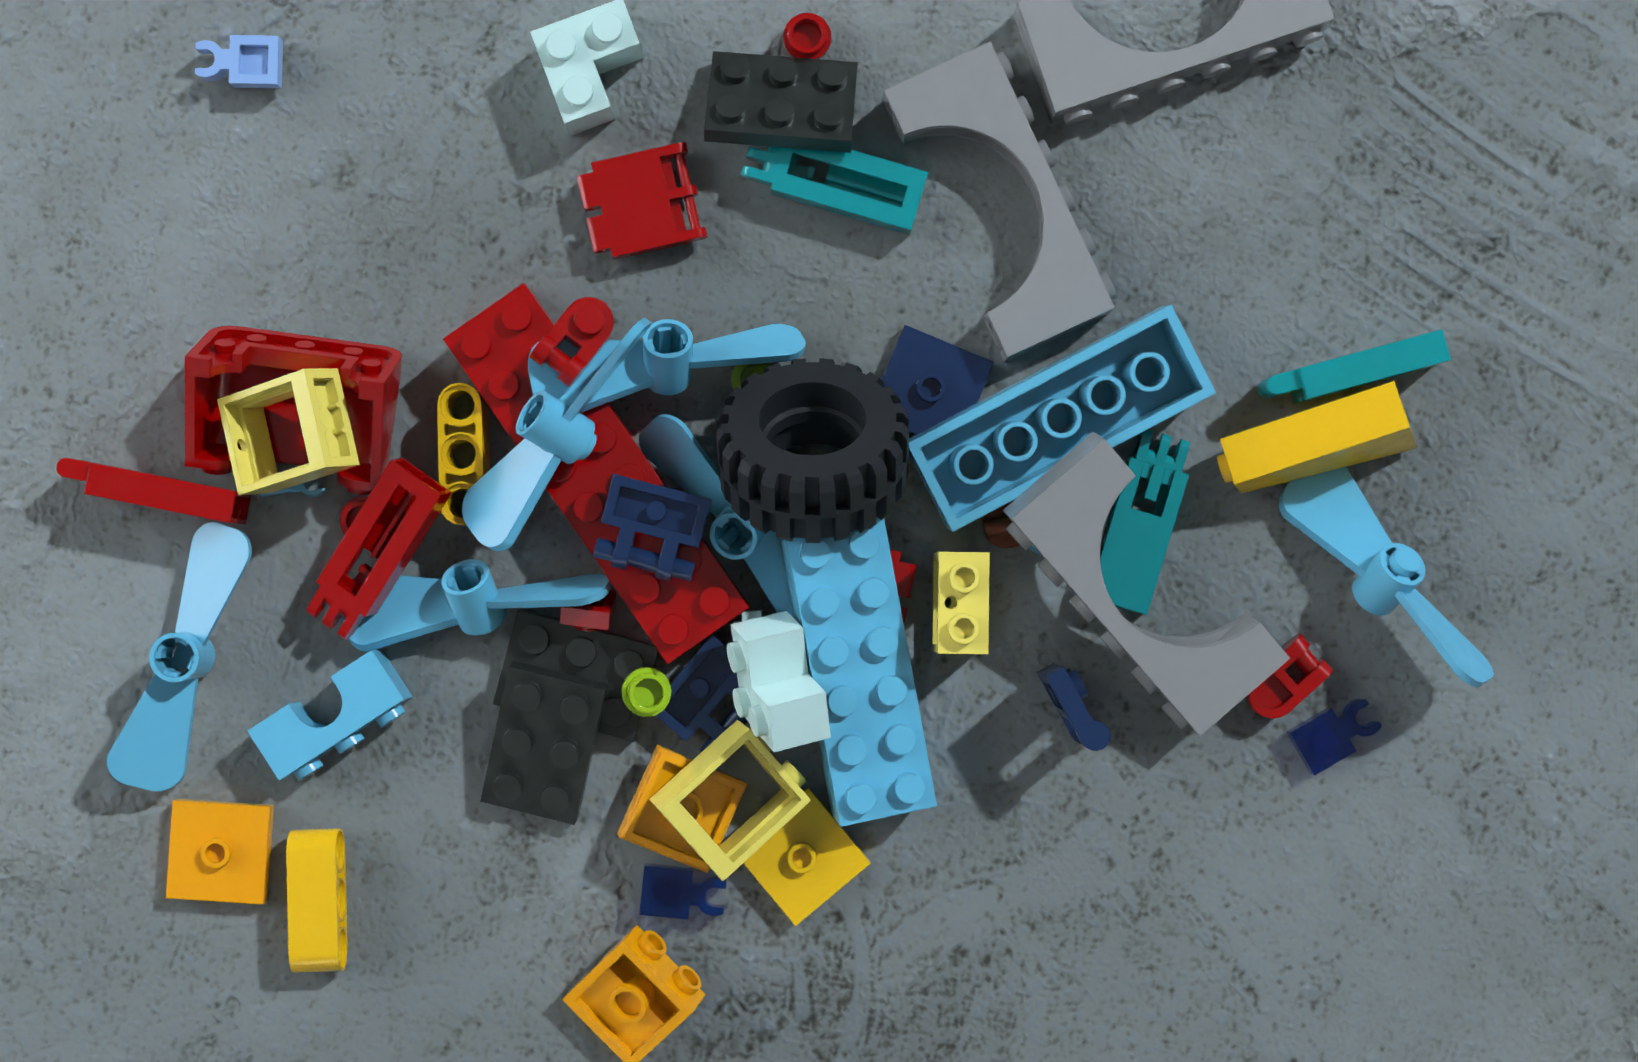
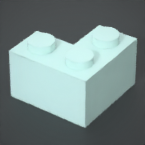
M615 0L531 31L530 33L563 122L570 135L572 136L615 120L613 109L599 74L644 58L624 0Z
M787 611L730 624L733 642L727 644V657L734 673L737 672L739 688L733 689L734 706L740 718L745 717L750 723L754 736H761L773 752L831 738L826 692L808 674L803 627Z

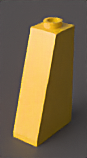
M1392 381L1221 438L1220 441L1224 453L1217 455V461L1225 483L1233 481L1236 488L1242 494L1417 448L1396 384Z

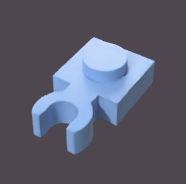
M230 35L229 49H222L216 43L208 40L195 43V49L201 54H214L215 57L213 65L209 68H195V74L202 80L217 81L225 74H229V84L234 88H282L283 40L279 36Z

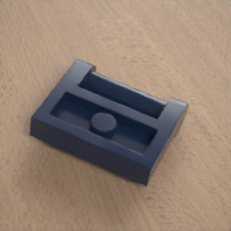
M1053 663L1036 672L1073 740L1092 751H1099L1108 746L1111 738L1110 730L1106 724L1090 716L1082 701L1089 697V693L1076 670L1071 671L1070 668L1065 669L1064 666Z

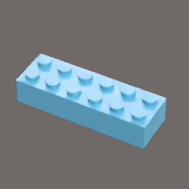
M1161 306L909 438L908 455L945 527L954 532L1016 499L1090 433L1094 432L1103 437L1113 448L1212 396L1216 391L1173 306Z
M876 518V524L872 528L861 534L858 530L852 531L849 538L835 542L833 537L822 538L821 543H806V539L795 537L792 542L780 539L794 617L803 627L808 674L826 692L831 738L820 740L818 744L833 818L840 827L936 807V796L885 520Z

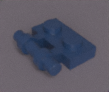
M613 474L601 523L620 527L617 542L598 538L593 557L611 561V567L625 571L630 566L656 573V579L670 582L671 578L691 582L696 563L677 558L679 546L681 543L700 548L712 499ZM636 532L664 539L661 553L633 547Z
M712 634L670 684V701L662 712L655 715L686 742L699 727L702 728L710 737L699 749L700 752L708 747L736 720L744 725L748 722L745 717L740 718L735 707L722 723L710 715L727 693L733 697V689L739 688L737 672L734 673L728 661L727 646Z

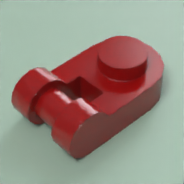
M583 297L575 300L535 346L529 358L541 367L546 363L559 373L557 379L569 388L572 387L609 340L614 327V317L611 309L605 302L594 297ZM564 339L579 349L572 358L558 348Z
M1301 633L1292 637L1281 647L1290 659L1245 697L1248 706L1257 715L1271 719L1283 717L1292 711L1333 672L1332 667L1323 658L1318 660L1308 649L1310 643ZM1293 662L1303 672L1301 678L1296 682L1284 671Z

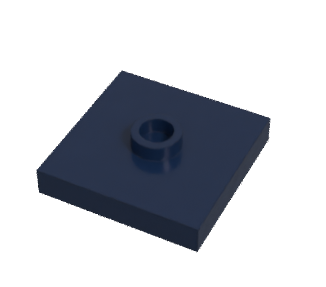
M904 325L882 380L885 383V387L889 386L901 399V405L906 409L909 419V433L917 435L978 403L994 362Z

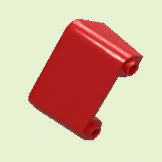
M220 326L209 330L185 355V467L200 468L204 473L210 475H224L232 471L217 399L301 369L338 368L360 465L337 472V481L340 485L346 487L350 493L357 495L370 494L389 463L401 378L402 353L397 349L382 345L242 326ZM292 397L263 407L275 462L295 465L309 463L295 398ZM237 442V446H238V448L241 450V446H240V444Z

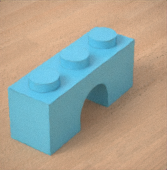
M382 649L369 651L331 676L342 697L341 712L331 724H322L315 721L300 701L286 705L247 731L279 781L293 775L298 782L324 766L319 759L334 748L340 755L363 741L365 738L360 732L374 722H377L380 728L406 713L402 704L413 698V696Z

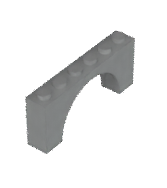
M1021 0L1017 2L1014 11V17L1049 120L1052 123L1064 119L1066 125L1091 117L1093 115V108L1110 103L1111 109L1130 105L1139 100L1138 93L1156 88L1157 94L1172 91L1185 84L1184 78L1198 73H1202L1204 79L1217 76L1231 69L1230 62L1245 57L1248 58L1249 63L1267 59L1277 53L1276 47L1290 42L1294 43L1295 48L1309 45L1323 38L1322 32L1334 20L1328 0H1240L1231 20L1204 41L1175 51L1148 52L1122 46L1101 35L1082 18L1071 0Z
M990 41L885 89L882 102L902 145L913 140L933 136H953L978 142L1005 158L1018 171L1031 192L1039 223V242L1034 264L1022 286L1004 303L987 312L983 318L1003 362L1109 314L1115 308L1112 300L1117 298L1108 274L1105 271L1099 274L1091 256L1096 254V249L1086 228L1078 230L1071 215V212L1076 210L1070 191L1064 183L1059 186L1057 185L1050 168L1055 166V162L1049 146L1045 140L1038 142L1030 127V124L1034 123V116L1026 98L1023 95L1017 98L1009 82L1014 79L1011 65L1004 52L996 54Z
M1092 432L1002 510L1012 521L1006 530L1025 551L1033 545L1044 559L1038 564V567L1056 587L1063 582L1067 584L1075 594L1069 600L1070 604L1088 624L1094 618L1100 622L1106 629V632L1100 638L1119 659L1125 654L1132 659L1137 667L1131 671V674L1150 695L1156 689L1159 690L1168 701L1161 708L1181 730L1188 724L1201 736L1286 663L1290 657L1264 626L1246 612L1221 628L1193 636H1167L1153 633L1134 625L1121 615L1111 600L1104 584L1100 563V544L1103 528L1111 507L1126 485L1136 475L1103 437Z

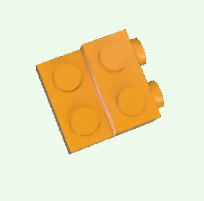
M638 925L627 933L562 999L623 1062H640L694 1012L706 995L700 989L702 983L699 975L689 966L681 965L678 967L665 954L667 947L662 937L652 930L644 932Z

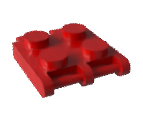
M686 142L591 162L593 172L577 176L585 212L601 209L603 214L586 219L595 254L611 251L612 258L617 260L708 238L706 227H700L694 197L698 196L696 185H691L684 156L689 153ZM671 158H675L678 169V174L681 183V187L678 188L676 186L674 172L671 164ZM681 200H685V205L691 227L690 230H686L685 220L683 217V212L680 203Z

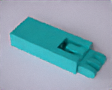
M748 147L746 158L764 165L762 170L751 166H743L740 174L745 179L772 186L771 195L906 235L911 233L928 176L926 171L855 150L847 153L769 147L768 151ZM799 156L830 164L825 184L812 181L815 167L797 164Z
M1443 329L1273 375L1258 384L1257 392L1264 399L1292 393L1294 404L1430 368L1450 361L1451 357Z
M1150 429L1141 432L1134 456L1126 459L1125 464L1136 477L1126 485L1114 502L1100 545L1102 576L1115 607L1141 615L1148 614L1189 478V474L1182 473L1189 451L1190 441L1180 439L1176 446L1174 457L1167 455L1172 439L1170 435L1162 433L1156 450L1148 449L1153 438V430ZM1141 478L1149 480L1142 499L1156 502L1153 514L1133 509Z

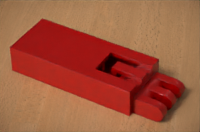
M62 458L56 465L57 473L60 476L86 481L84 494L227 523L246 525L252 494L238 495V492L234 490L72 458Z
M404 458L390 460L318 577L316 583L321 586L308 605L306 612L316 618L328 604L330 608L322 619V624L332 629L343 615L346 619L339 628L337 635L344 640H348L364 617L378 613L452 492ZM365 548L371 552L370 556L372 558H378L373 568L366 563L360 565L357 569L359 573L355 579H352L348 576V573Z

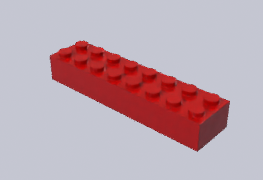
M525 283L519 285L443 338L516 446L524 439L516 433L518 417L525 404L533 396L528 372V357L533 346L555 324L532 290ZM609 402L581 413L595 423L594 434L597 436V441L592 452L584 460L578 459L572 464H566L561 461L546 486L547 491L592 556L598 538L617 542L620 527L601 523L613 474L668 488ZM636 532L633 547L661 553L664 539ZM703 537L700 548L681 543L679 546L677 558L696 563L691 582L671 578L670 582L656 579V573L630 566L625 571L611 567V561L594 557L667 664L673 662L738 617L742 612L751 608Z

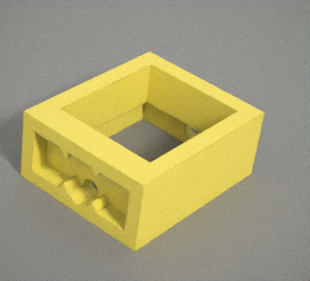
M338 368L301 369L217 399L238 495L274 493L360 465ZM294 397L309 463L278 473L263 407ZM237 442L240 444L241 450L238 448Z
M990 552L933 553L931 646L933 652L937 654H989ZM946 598L951 600L948 608L945 606Z
M738 720L649 799L722 881L727 879L811 801L800 788L807 782L801 773L788 760L781 765L770 753L772 750L761 736L755 737L752 730ZM743 745L781 790L718 846L680 802Z

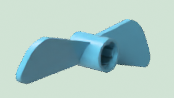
M644 317L629 330L571 406L566 405L544 390L535 393L528 400L516 423V433L524 439L468 489L463 499V519L482 545L497 552L510 548L517 539L560 462L572 464L578 459L584 460L592 452L597 441V436L594 434L595 423L582 415L581 412L644 336L652 324L651 321Z
M672 319L659 320L651 324L643 336V341H639L582 412L646 388L661 395L681 393L691 384L693 368L791 361L804 354L806 341L800 331L793 326L770 324L693 344L692 332L685 324ZM566 339L558 347L570 358L579 351L578 348ZM608 340L570 388L557 379L559 373L546 363L541 367L528 357V372L532 395L544 390L566 405L571 406L621 340ZM537 342V343L533 346V348H532L531 351H530V354H531V352L533 351V349L535 348V346H536L539 342Z
M668 414L657 416L639 435V445L644 455L687 493L712 499L709 511L717 518L713 521L710 528V540L715 550L729 559L738 560L744 558L776 612L787 611L795 619L781 542L776 537V532L769 531L765 534L751 526L750 519L744 521L731 509V504L724 498L721 491L719 470L688 427L675 416Z
M1346 467L1293 480L1288 483L1279 497L1281 515L1358 575L1353 581L1352 592L1355 600L1363 609L1369 613L1382 616L1390 614L1401 604L1461 680L1473 687H1480L1493 677V669L1485 656L1415 589L1425 577L1426 570L1423 560L1412 548L1404 544L1391 542Z
M210 522L202 525L192 538L175 633L161 636L152 645L149 662L155 674L107 755L108 771L120 783L149 791H164L178 785L186 775L198 681L211 671L216 658L214 646L209 638L251 560V543L247 535L241 530L222 523ZM178 646L174 652V657H172L175 647Z
M476 559L463 560L448 568L443 574L442 579L401 575L378 613L364 617L354 634L349 638V641L358 650L371 651L459 625L460 629L466 634L475 636L485 635L501 625L506 616V608L587 605L604 598L610 591L612 583L605 574H587L497 589L487 564Z

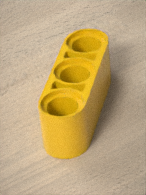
M454 383L443 389L437 403L439 483L452 492L441 513L451 523L467 526L464 519L455 511L454 503L460 493L468 491L490 470L489 406L477 389L465 383ZM470 394L475 403L474 411L466 419H456L452 411L453 402L460 395ZM470 442L475 448V460L469 467L460 469L454 463V451L461 443Z
M340 828L291 830L288 834L286 845L288 955L290 969L292 972L344 971L348 951L344 833Z

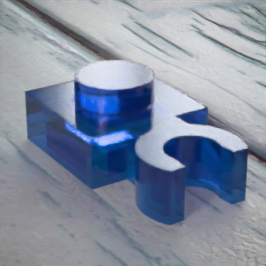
M1358 698L1347 703L1343 709L1342 716L1337 718L1332 708H1326L1286 731L1310 774L1316 775L1356 752L1357 750L1350 740L1353 736H1371L1380 730L1382 725L1379 721L1373 720L1364 726H1360L1356 721L1357 712L1369 705L1366 699Z
M646 863L644 865L639 915L688 920L690 906H698L703 913L710 916L724 914L725 905L710 903L706 893L711 888L726 889L727 880L722 881L718 876L706 878L702 883L693 882L694 868Z

